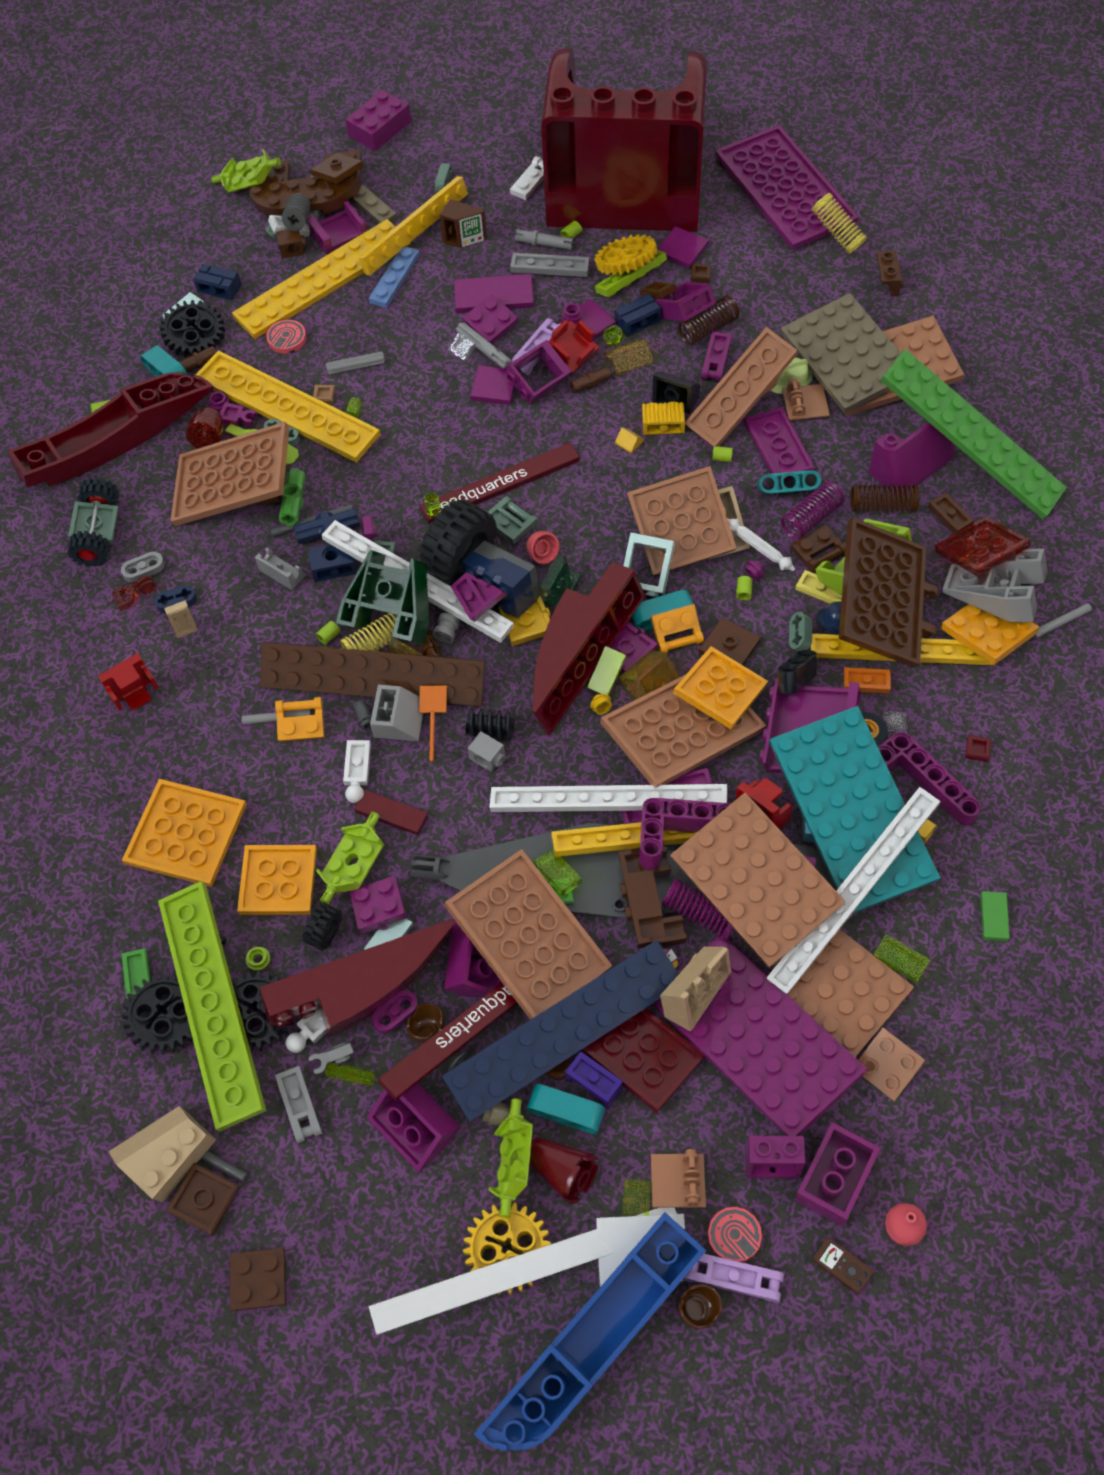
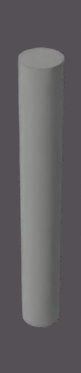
M1086 603L1040 626L1038 633L1033 637L1036 639L1092 611L1091 605Z
M310 709L285 711V717L311 715ZM276 712L242 716L243 725L277 721Z

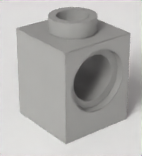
M480 732L467 748L469 759L490 772L496 766L500 767L505 760L504 745L483 732Z

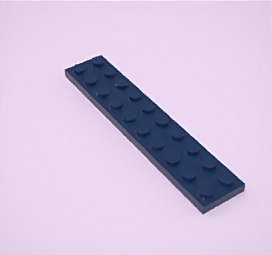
M656 940L444 1074L442 1079L466 1119L470 1122L661 998L660 995L679 973Z

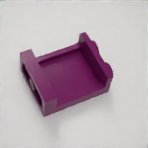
M348 201L344 202L345 210L325 220L318 222L314 215L307 218L310 233L326 255L366 232L367 224L364 218L359 217L356 208L352 207Z

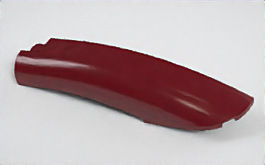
M173 372L122 388L117 396L72 425L41 439L8 450L10 460L20 481H23L27 488L45 481L48 486L55 485L97 468L150 439L201 401L213 390V385L198 375L191 377L184 375L183 372Z

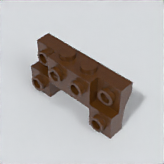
M667 847L662 849L661 863L658 868L650 870L640 865L639 850L620 851L619 861L623 876V883L619 884L622 898L626 897L628 906H624L627 921L631 920L638 949L644 948L656 940L662 947L686 943L687 936L682 925V915L662 918L663 915L654 878L671 874V865H669L667 858Z

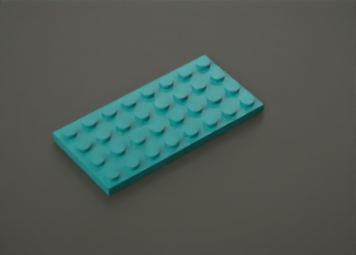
M858 706L769 740L836 890L905 806ZM919 832L915 834L852 914L939 881L940 876Z

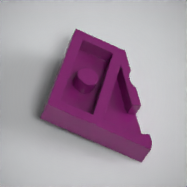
M467 572L451 585L468 617L474 622L507 595L504 591Z

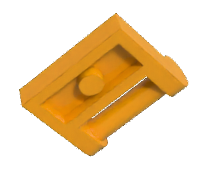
M695 604L650 616L661 655L668 653L669 650L693 643L697 645L704 643ZM692 628L693 635L665 642L664 636Z
M314 697V700L294 702L275 701L279 742L325 738L322 697ZM315 709V715L285 717V711Z

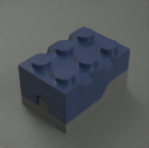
M483 541L462 561L464 574L467 572L507 594L494 606H500L502 611L508 615L519 618L540 596L536 567L486 541Z

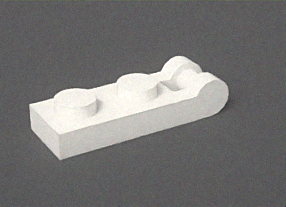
M534 157L532 164L510 188V194L524 200L529 198L544 180L542 158Z

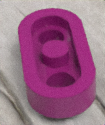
M401 991L379 1007L372 1017L375 1029L380 1033L387 1034L393 1032L407 1021L408 1017L414 1015L416 1006H418L416 996L410 991ZM405 1002L410 1003V1007L407 1009L401 1007ZM385 1018L390 1019V1023L387 1025L382 1024V1020Z

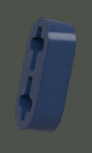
M181 586L159 593L155 597L154 603L159 612L166 613L164 608L185 600L188 607L194 605L197 595L191 586ZM185 594H188L187 599H184ZM164 600H167L166 605H163Z

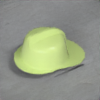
M795 357L778 377L777 384L771 391L783 394L782 388L787 387L791 379H797L800 382V386L810 384L813 375L808 368L807 359Z

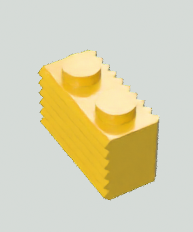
M683 402L644 403L642 405L643 435L684 433L685 417Z

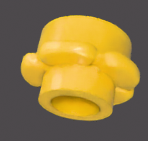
M604 694L594 696L590 703V708L598 715L608 713L612 708L611 697Z

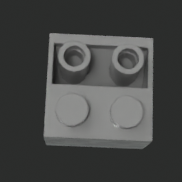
M378 684L370 722L373 737L419 742L424 713H419L420 697L401 686Z

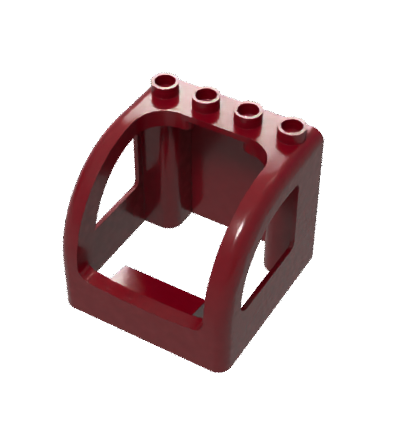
M563 48L553 54L548 70L541 122L546 227H566L573 221H577L582 228L672 231L676 226L688 232H698L707 81V60L702 53L688 52L686 78L679 86L666 91H654L647 87L637 88L634 91L613 90L607 86H599L593 90L581 88L576 85L573 49Z

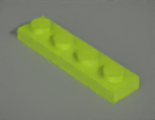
M658 250L657 255H654L655 258L650 259V263H644V267H638L637 270L632 269L630 273L625 271L622 275L619 272L611 275L595 285L596 293L606 297L615 295L617 291L629 286L637 278H641L650 270L658 268L661 263L667 260L666 253Z

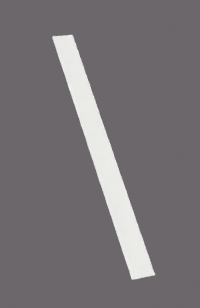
M657 1208L636 1216L662 1215L664 1212L667 1214L677 1213L675 1208ZM597 1229L371 1305L369 1309L376 1335L615 1252L597 1236Z

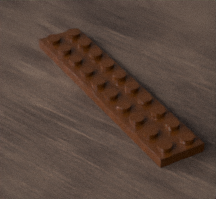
M262 642L260 687L376 697L379 684L401 686L420 697V686L447 685V703L482 706L486 660Z

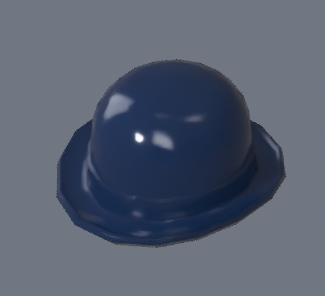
M841 601L832 602L827 608L818 611L816 615V620L820 626L835 635H839Z

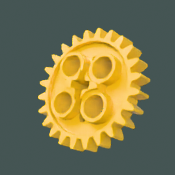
M637 234L635 237L630 235L628 238L622 237L621 240L615 239V242L608 243L609 246H603V250H598V254L595 255V263L598 271L606 273V275L610 273L615 275L617 272L622 275L625 271L630 273V270L644 267V263H650V259L655 258L654 255H657L658 251L654 238L651 239V236L646 237L645 234L641 237Z
M514 1203L510 1212L511 1217L502 1218L499 1217L500 1210L498 1211L496 1206L492 1205L491 1214L482 1210L483 1220L474 1217V1222L477 1225L476 1228H467L472 1237L464 1238V1242L470 1245V1247L463 1249V1253L471 1257L465 1261L466 1266L474 1265L471 1271L518 1256V1254L510 1250L504 1254L500 1245L486 1241V1237H491L504 1246H507L510 1242L514 1251L524 1254L551 1245L550 1241L543 1240L549 1236L548 1230L540 1231L544 1226L543 1220L534 1222L537 1217L536 1212L527 1216V1206H524L519 1212L517 1204ZM499 1224L508 1226L507 1233L502 1236L494 1233L495 1227ZM530 1236L533 1239L530 1246L524 1248L518 1245L520 1237ZM487 1249H494L496 1251V1257L491 1261L482 1259V1254ZM532 1281L527 1283L530 1287H533ZM523 1285L517 1286L518 1290L523 1292ZM513 1288L508 1289L509 1295H512Z

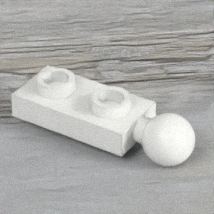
M347 740L343 782L344 785H350L345 791V796L351 803H357L362 799L364 791L360 786H368L371 753L370 740Z
M319 1010L315 1011L316 1014L314 1016L301 1019L297 1023V1026L302 1030L300 1033L295 1032L287 1037L286 1047L290 1052H301L305 1048L308 1038L315 1044L327 1033Z

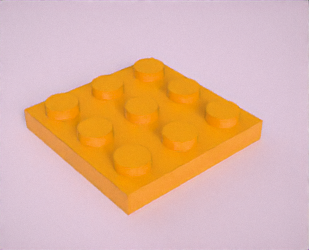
M968 604L942 622L941 629L995 665L1036 635L1039 626L1033 622H1009Z
M711 646L674 688L673 694L727 728L732 729L766 688L768 681Z
M245 845L237 908L238 914L311 915L317 857L316 845Z

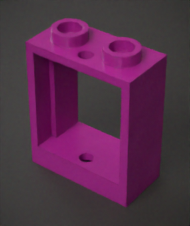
M684 282L677 286V290L672 293V298L670 297L671 294L662 299H654V302L661 308V318L677 321H686L716 304L710 285Z
M545 340L510 363L505 373L508 381L519 390L520 396L527 400L529 404H532L566 381L571 370L550 343ZM540 357L555 376V379L534 392L518 370Z
M749 1136L745 1149L746 1178H800L805 1166L804 1136ZM773 1167L776 1169V1172L771 1173L769 1169Z

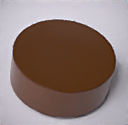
M567 1058L546 1072L547 1075L553 1080L565 1079V1071L571 1065L570 1060Z

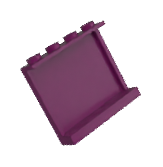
M775 678V685L770 688L772 704L771 707L767 708L766 714L767 721H769L768 728H765L763 732L765 749H761L760 763H763L765 771L783 773L769 743L771 738L856 706L860 708L861 689L859 683L850 682L849 688L804 686L796 693L783 694L778 692V678Z

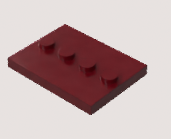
M646 1008L580 1050L621 1079L623 1087L656 1114L705 1058L695 1046Z

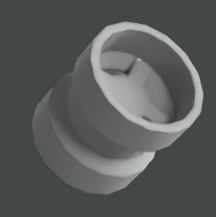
M442 613L437 621L438 626L434 628L432 635L436 640L450 644L455 638V630L458 629L460 620L452 614Z

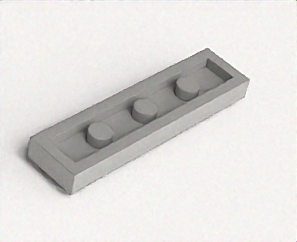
M513 253L510 269L511 273L587 277L589 257Z

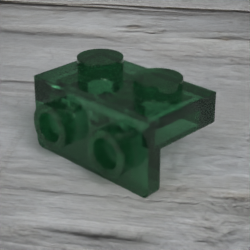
M557 555L554 562L550 564L546 577L540 582L539 591L545 605L556 607L566 589L574 591L582 577L581 573L569 569L565 556Z

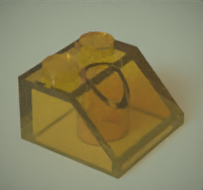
M650 650L619 678L628 694L636 700L680 678L665 652Z

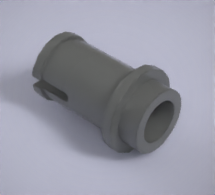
M358 701L353 705V710L359 720L358 726L363 730H370L372 715L366 701Z

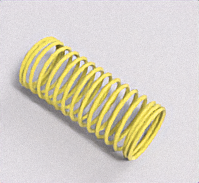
M828 193L812 207L813 213L815 212V215H818V219H821L820 221L823 222V225H826V229H829V232L835 235L834 239H837V242L843 245L845 252L850 254L867 239V236L863 235V232L859 234L861 231L859 229L846 242L842 243L858 226H855L847 233L855 225V222L847 227L853 219L846 222L850 216L844 218L847 212L842 214L844 209L840 210L842 206H838L839 202L835 203L836 199L831 201L833 196L831 193ZM830 213V215L823 220V218ZM836 214L829 222L825 223L829 218ZM836 218H838L831 226L828 227V225H829L832 221H834ZM841 221L834 229L831 230V228L834 225ZM841 225H843L836 233H834V231H835L837 228H839ZM845 229L841 235L837 236L839 232ZM845 233H847L844 238H842L841 240H839L842 235H844ZM857 234H859L849 245L845 246L850 240H852Z
M388 613L383 618L379 617V620L366 625V628L362 627V630L358 629V632H354L353 635L350 634L349 638L341 639L342 648L375 651L376 648L379 651V645L381 648H384V644L388 646V641L392 643V639L397 640V638L392 637L397 615ZM381 619L384 621L386 628L381 623ZM368 627L371 628L373 635L368 630ZM364 629L367 631L369 638L364 633ZM359 631L363 634V637H364L365 641H364L363 638L360 636ZM355 634L359 637L361 644L356 639ZM351 637L355 640L357 647L352 642Z

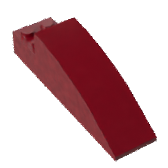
M612 562L609 568L604 571L597 585L592 588L589 596L567 588L557 604L548 623L537 657L532 711L547 735L550 736L595 671L605 646L611 648L646 597L635 570Z
M454 920L444 921L260 987L261 1001L270 1027L277 1026V1028L287 1026L292 1023V1019L300 1016L301 1019L312 1017L316 1014L315 1011L317 1010L320 1011L329 1038L356 1025L374 1014L379 1007L398 992L407 988L419 976L451 936L455 924Z

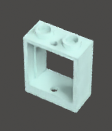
M630 533L623 566L631 567L635 545L666 551L659 585L653 586L640 583L643 591H646L645 595L651 597H658L659 594L664 595L675 542Z

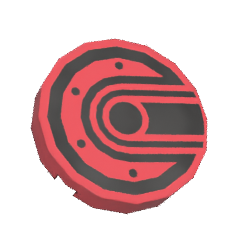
M288 319L276 322L267 332V342L270 348L277 353L288 354L289 351H298L307 340L305 328L295 320Z
M739 1207L724 1208L717 1212L710 1221L708 1242L716 1256L744 1263L753 1258L759 1250L762 1239L761 1226L755 1216L746 1209Z

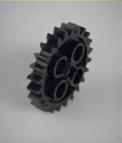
M191 300L190 304L183 301V306L176 303L177 309L170 307V314L164 313L165 319H161L162 325L159 327L164 345L168 346L170 351L175 350L176 355L182 352L183 357H186L188 353L192 356V353H198L210 346H213L216 350L215 344L221 345L220 339H224L223 332H225L221 313L216 311V307L210 308L209 303L203 306L201 300L198 304H195L194 300Z
M257 971L253 978L247 972L246 979L244 980L238 975V983L234 984L232 982L237 1001H243L254 1011L259 1010L262 1016L267 1018L261 1001L260 987L279 981V977L276 976L272 980L271 974L267 972L264 978H262L260 971ZM251 992H258L254 998H247L248 994H250ZM238 1003L239 1010L242 1012L241 1018L251 1053L254 1046H257L260 1052H262L263 1044L266 1043L272 1048L273 1039L281 1042L280 1033L288 1035L289 1032L285 1026L277 1028V1026L270 1027V1024L255 1012L250 1013L246 1006ZM262 1024V1028L259 1031L252 1032L255 1025Z
M165 973L162 974L161 980H157L155 975H152L151 983L143 979L144 987L140 988L135 985L136 994L128 993L127 997L130 1002L123 1003V1007L127 1011L121 1013L122 1018L125 1019L122 1025L124 1029H128L125 1032L127 1037H133L132 1043L134 1045L140 1043L142 1051L149 1046L151 1054H154L156 1049L160 1048L161 1054L164 1055L168 1047L174 1053L175 1045L177 1044L181 1048H185L183 1041L186 1039L193 1042L187 1014L183 1016L175 1015L180 1009H185L176 975L173 974L170 980H167ZM162 994H170L166 1000L158 999ZM144 1011L151 1012L147 1018L139 1017ZM161 1027L169 1028L165 1034L157 1033Z

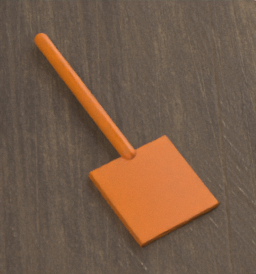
M447 685L420 686L419 713H430L429 760L431 762L434 761L435 713H447Z

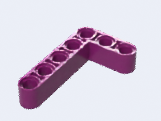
M897 732L878 746L882 757L887 760L885 763L889 771L899 765L925 791L940 801L939 805L958 823L964 826L974 824L981 809L979 801L909 734ZM913 761H918L921 764H915ZM929 777H935L937 781L932 780ZM946 793H951L955 797H950ZM964 809L971 811L972 814L964 812Z
M649 798L645 800L641 816L640 865L648 870L656 869L660 865L663 849V830L697 833L732 803Z

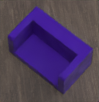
M581 1051L565 1071L566 1081L578 1083L603 1101V1105L607 1110L623 1090V1081Z

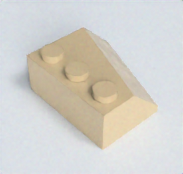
M178 1106L108 1152L115 1164L149 1197L164 1202L185 1178L192 1165L202 1158L217 1139L182 1107Z

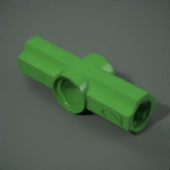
M291 468L287 472L282 495L279 520L287 526H294L299 521L300 509L304 506L303 491L306 475L304 471L298 468Z

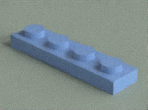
M405 246L395 255L370 295V304L384 308L389 306L420 256L419 250Z

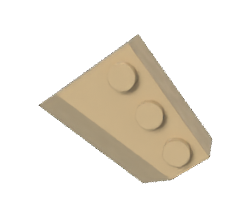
M703 947L664 990L660 997L664 1015L667 1019L690 1032L692 1031L731 973L729 951L727 948Z

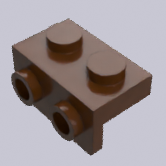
M896 250L878 251L876 258L881 283L888 284L890 297L898 296L900 288H903L904 281L900 273L901 265L900 261H898Z

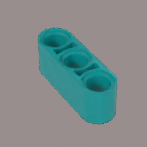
M158 345L140 355L144 366L155 376L173 372H183L184 375H187L183 366Z
M812 470L773 473L761 476L756 486L762 494L809 491L819 487L821 477L818 472ZM807 475L814 477L813 486H808L805 483ZM787 476L793 479L794 483L791 488H787L784 485V479ZM765 478L772 481V488L770 490L764 489L762 485Z
M679 590L643 601L631 618L635 628H642L644 631L653 629L651 615L694 603L687 590Z
M535 1084L526 1110L533 1115L590 1134H597L605 1107L579 1096L542 1084Z

